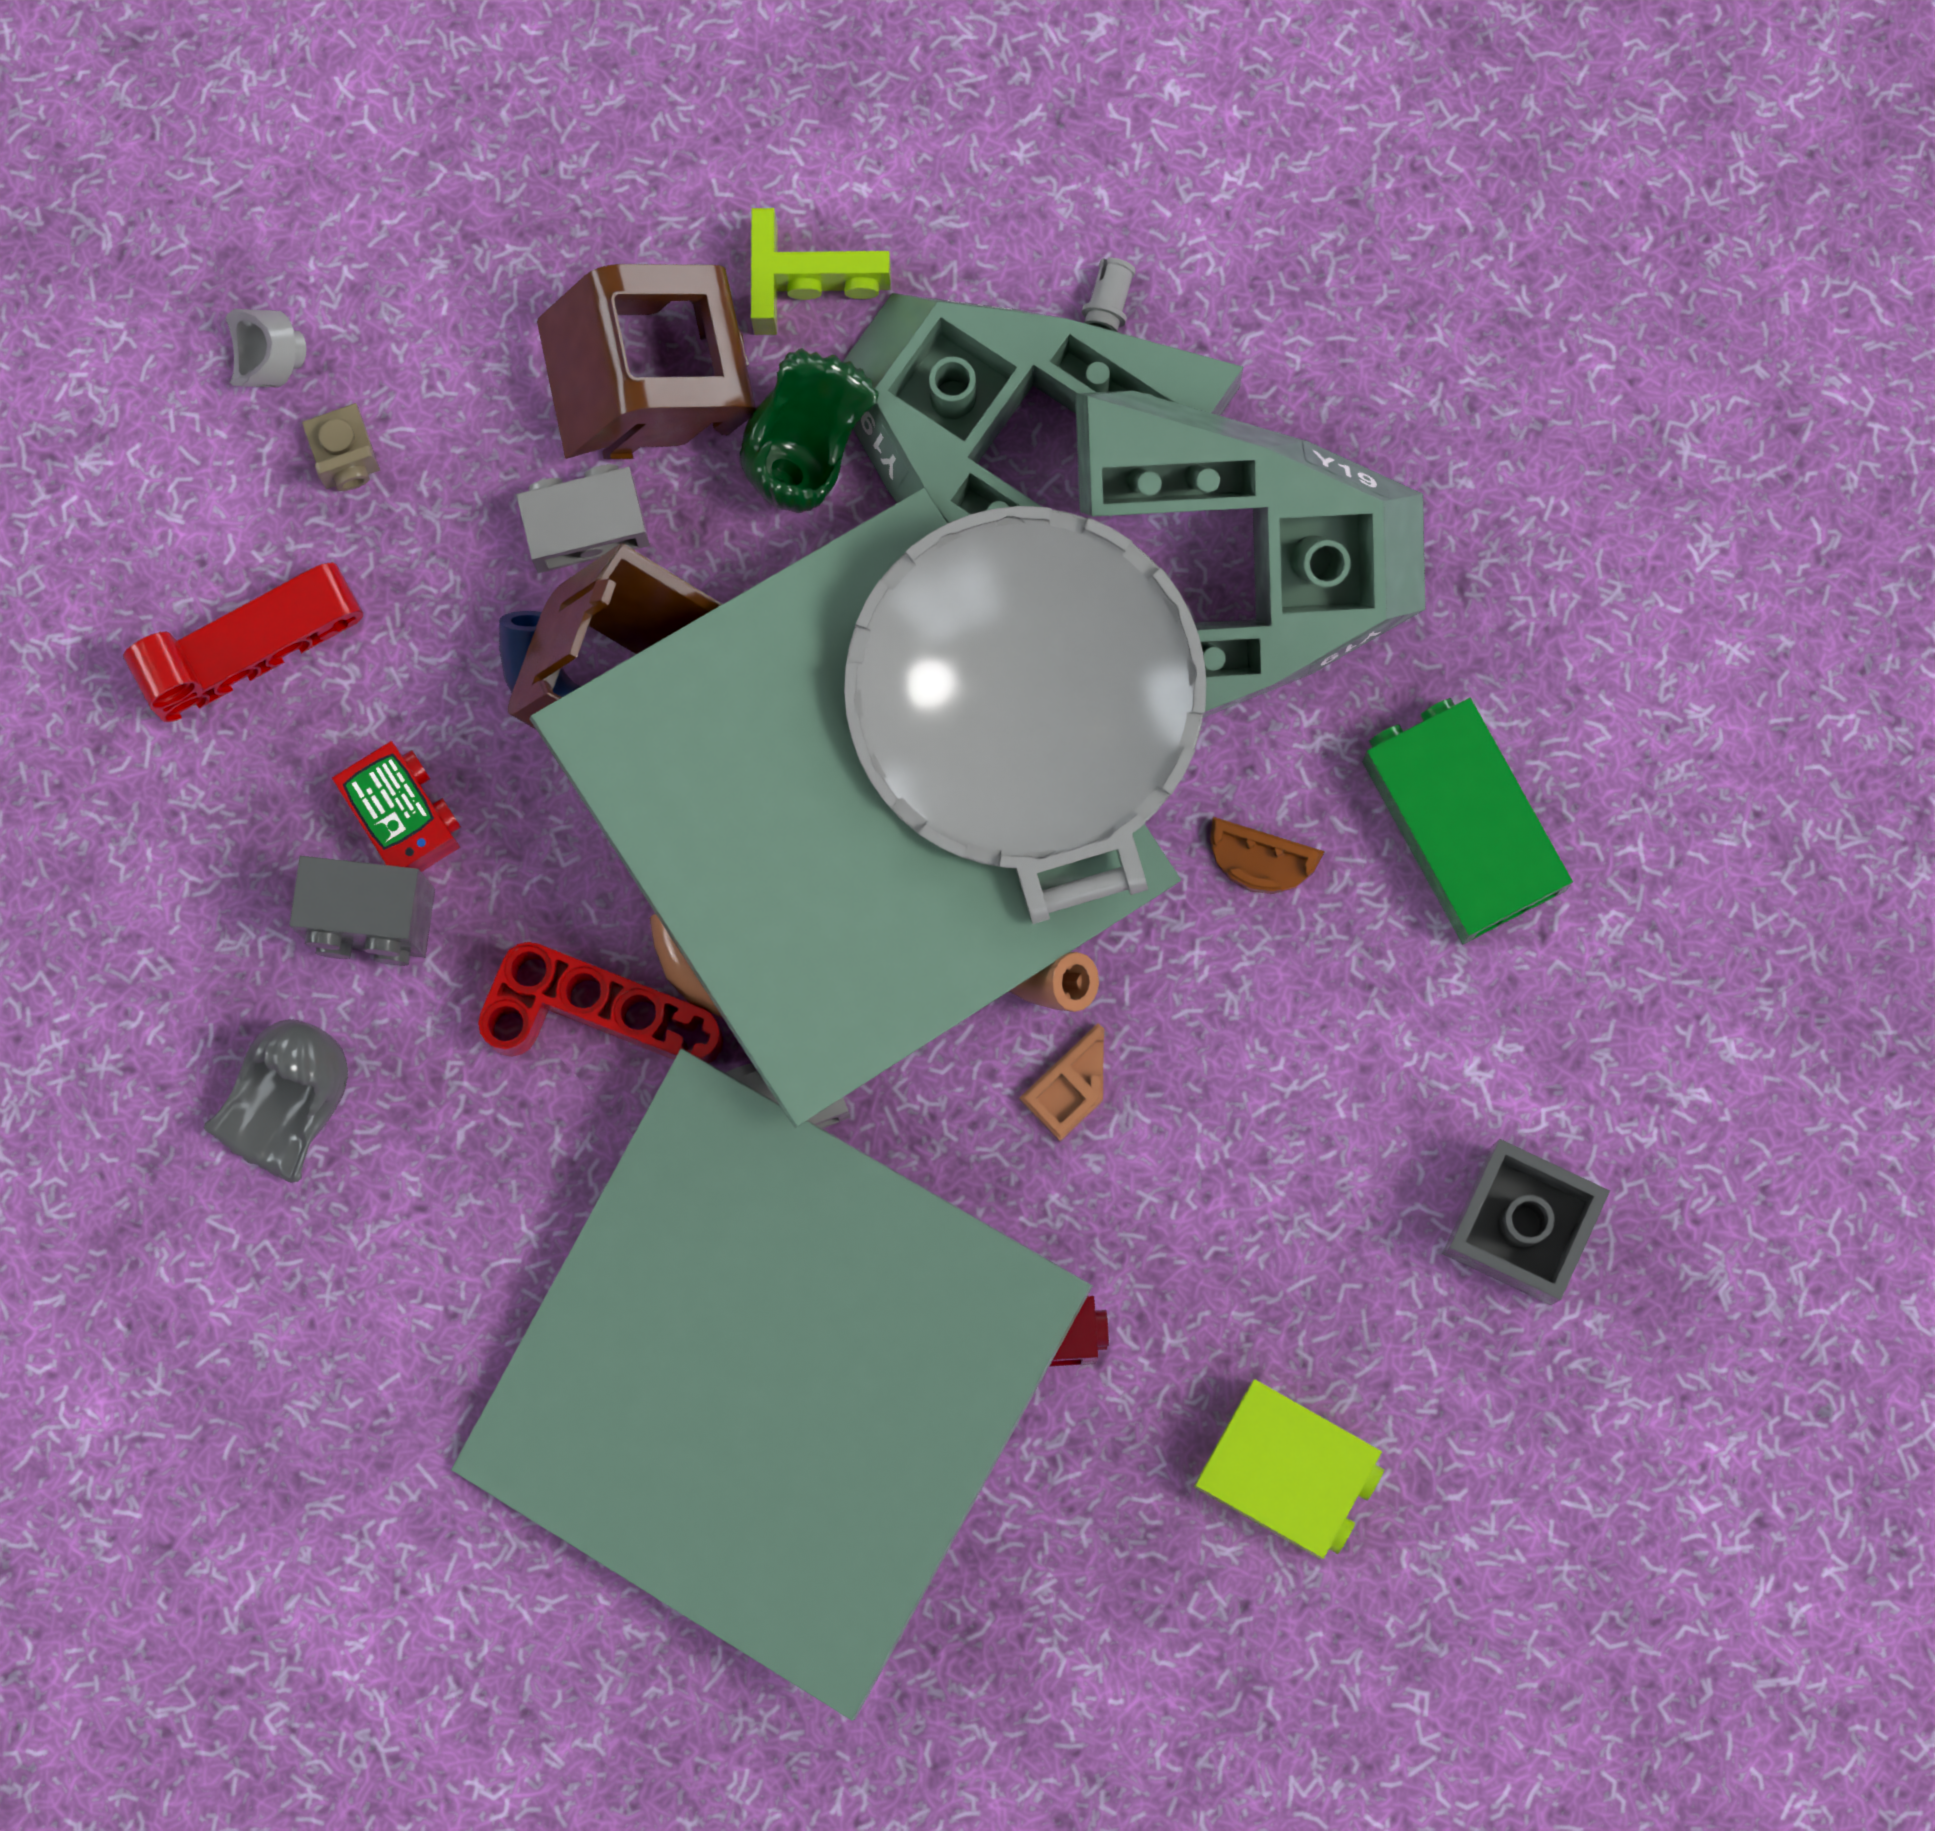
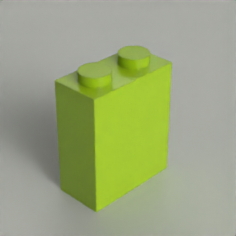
M1254 1379L1247 1388L1193 1487L1316 1558L1324 1559L1328 1550L1336 1554L1340 1553L1356 1523L1347 1518L1358 1496L1366 1501L1369 1500L1385 1469L1376 1465L1382 1453L1381 1450Z

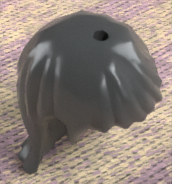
M287 1019L268 1026L250 1045L231 1094L217 1114L205 1123V1131L212 1134L224 1146L228 1147L232 1153L242 1156L248 1163L256 1164L287 1182H298L302 1178L301 1171L311 1142L329 1121L344 1095L348 1079V1067L343 1049L331 1035L307 1022Z

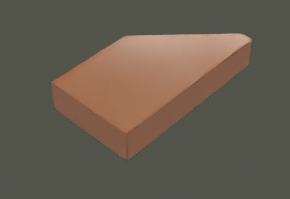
M1097 1023L1019 1098L1059 1142L1103 1102L1104 1028Z

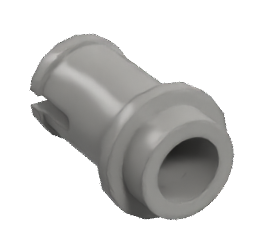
M1108 257V260L1105 258L1100 260L1099 272L1091 300L1082 307L1081 313L1085 317L1084 323L1115 332L1118 331L1119 327L1125 325L1127 317L1123 313L1132 278L1136 272L1132 264L1112 257Z

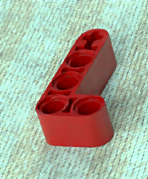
M334 562L324 563L307 570L178 641L167 631L144 637L126 649L123 659L150 709L162 721L167 723L174 722L182 718L180 713L196 704L200 709L233 691L231 685L248 676L249 680L252 681L285 663L282 657L299 649L302 654L357 624L363 618V611L337 564Z
M532 942L517 944L507 952L480 1012L478 1021L480 1034L486 1043L501 1055L511 1057L522 1055L531 1049L539 1035L548 1011L675 1060L680 1049H685L707 1063H711L717 1058L723 1045L722 1031L711 1013L703 1008ZM533 959L545 962L546 974L541 982L529 987L518 983L517 974L523 963ZM588 980L600 984V998L594 1005L587 1008H579L572 1004V991L576 985ZM639 1002H647L655 1006L656 1015L651 1025L640 1030L631 1029L626 1026L625 1017L631 1006ZM669 1012H676L671 1019L677 1027L684 1030L694 1031L697 1024H703L702 1029L706 1037L709 1038L707 1044L696 1043L692 1051L687 1050V1043L680 1034L667 1030ZM509 1013L521 1015L523 1018V1028L516 1038L509 1041L496 1039L494 1029L499 1018ZM666 1031V1040L664 1042L660 1041Z

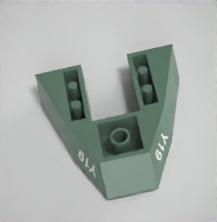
M896 293L890 295L843 360V362L851 361L857 369H863L866 377L873 381V388L879 393L877 404L864 413L853 427V430L886 489L898 503L924 488L947 524L973 513L995 508L1015 506L1042 507L978 465V462L1033 386L1075 414V393L1137 391L1221 415L1240 388L1244 368L1243 366L1067 318L1021 309Z
M1137 391L1075 393L1079 506L1081 513L1095 517L1253 508L1256 619L1195 623L1204 655L1207 682L1206 707L1203 718L1309 676L1426 609L1423 493L1309 441Z

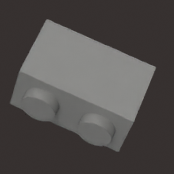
M614 464L601 465L586 471L584 478L568 482H562V479L559 478L543 479L531 484L528 487L529 491L516 494L531 558L538 573L598 559L620 543H624L634 550L650 546L630 467L619 469Z

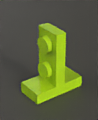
M751 208V321L754 335H777V291H787V295L794 299L811 300L819 298L822 295V291H845V295L849 298L871 299L879 295V290H891L889 251L778 252V225L775 208Z

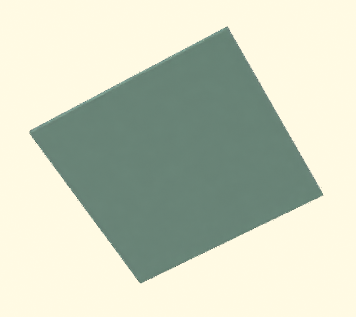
M924 488L541 709L529 718L794 1128L1182 881L1144 824L1132 835L1148 890L1130 895L1129 891L1125 890L1049 913V920L1032 924L1015 868L982 864L938 847L902 821L885 803L872 785L860 763L846 716L844 695L846 661L857 619L878 581L912 545L929 533L947 524ZM1116 850L1046 870L1037 873L1042 890L1112 870L1121 867Z
M680 1049L451 1470L853 1721L858 1716L1093 1285L808 1120L794 1128L777 1102L685 1049Z

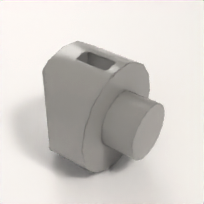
M234 309L227 314L225 320L230 330L234 349V370L230 380L233 386L279 388L288 381L293 369L302 367L306 357L304 336L300 331L293 330L289 318L282 311Z

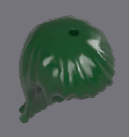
M803 348L798 349L796 352H788L785 355V359L779 364L775 388L751 414L745 426L741 444L742 448L740 450L741 467L756 491L770 505L779 510L802 513L804 511H811L813 508L821 505L838 479L845 446L853 427L868 409L877 404L879 393L873 388V381L866 377L863 369L855 368L851 361L842 362L836 355L822 358L817 352L810 354Z

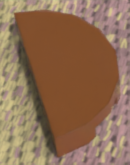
M1212 818L1210 844L1216 864L1230 881L1250 892L1276 894L1296 888L1314 873L1325 851L1223 819Z

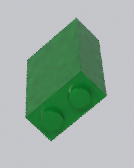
M1471 697L1456 705L1451 698L1438 702L1421 713L1420 716L1423 722L1406 731H1403L1398 724L1380 732L1369 740L1372 748L1366 751L1362 761L1462 945L1566 892L1573 883Z

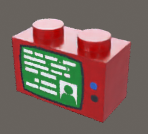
M390 741L332 777V780L386 865L416 868L422 872L461 848L452 835L461 826L444 799L441 798L432 803L421 786L431 780L413 750L402 755L393 741Z

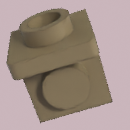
M356 403L302 422L316 462L314 466L318 477L326 489L336 486L338 491L353 490L365 485L370 480L369 474L380 471L362 415Z

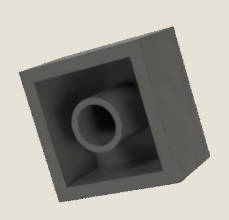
M300 856L289 926L305 940L306 945L316 947L315 954L336 959H350L352 950H360L374 954V961L407 966L409 965L410 956L426 958L435 888L421 871L416 868Z
M1499 1139L1491 1146L1442 1254L1544 1303L1553 1305L1562 1299L1610 1190Z

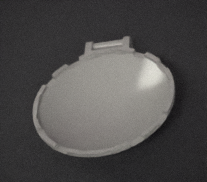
M1015 506L973 513L952 521L929 533L912 545L890 567L874 587L857 619L846 661L844 695L850 734L860 763L885 803L914 831L938 847L982 864L1015 868L1032 924L1049 920V913L1125 890H1128L1130 895L1148 890L1132 833L1141 828L1158 811L1168 797L1172 795L1195 753L1203 714L1205 713L1207 682L1199 634L1186 603L1161 567L1159 568L1148 555L1134 545L1132 540L1113 528L1091 518L1052 510V508ZM1116 850L1121 867L1042 890L1037 873Z

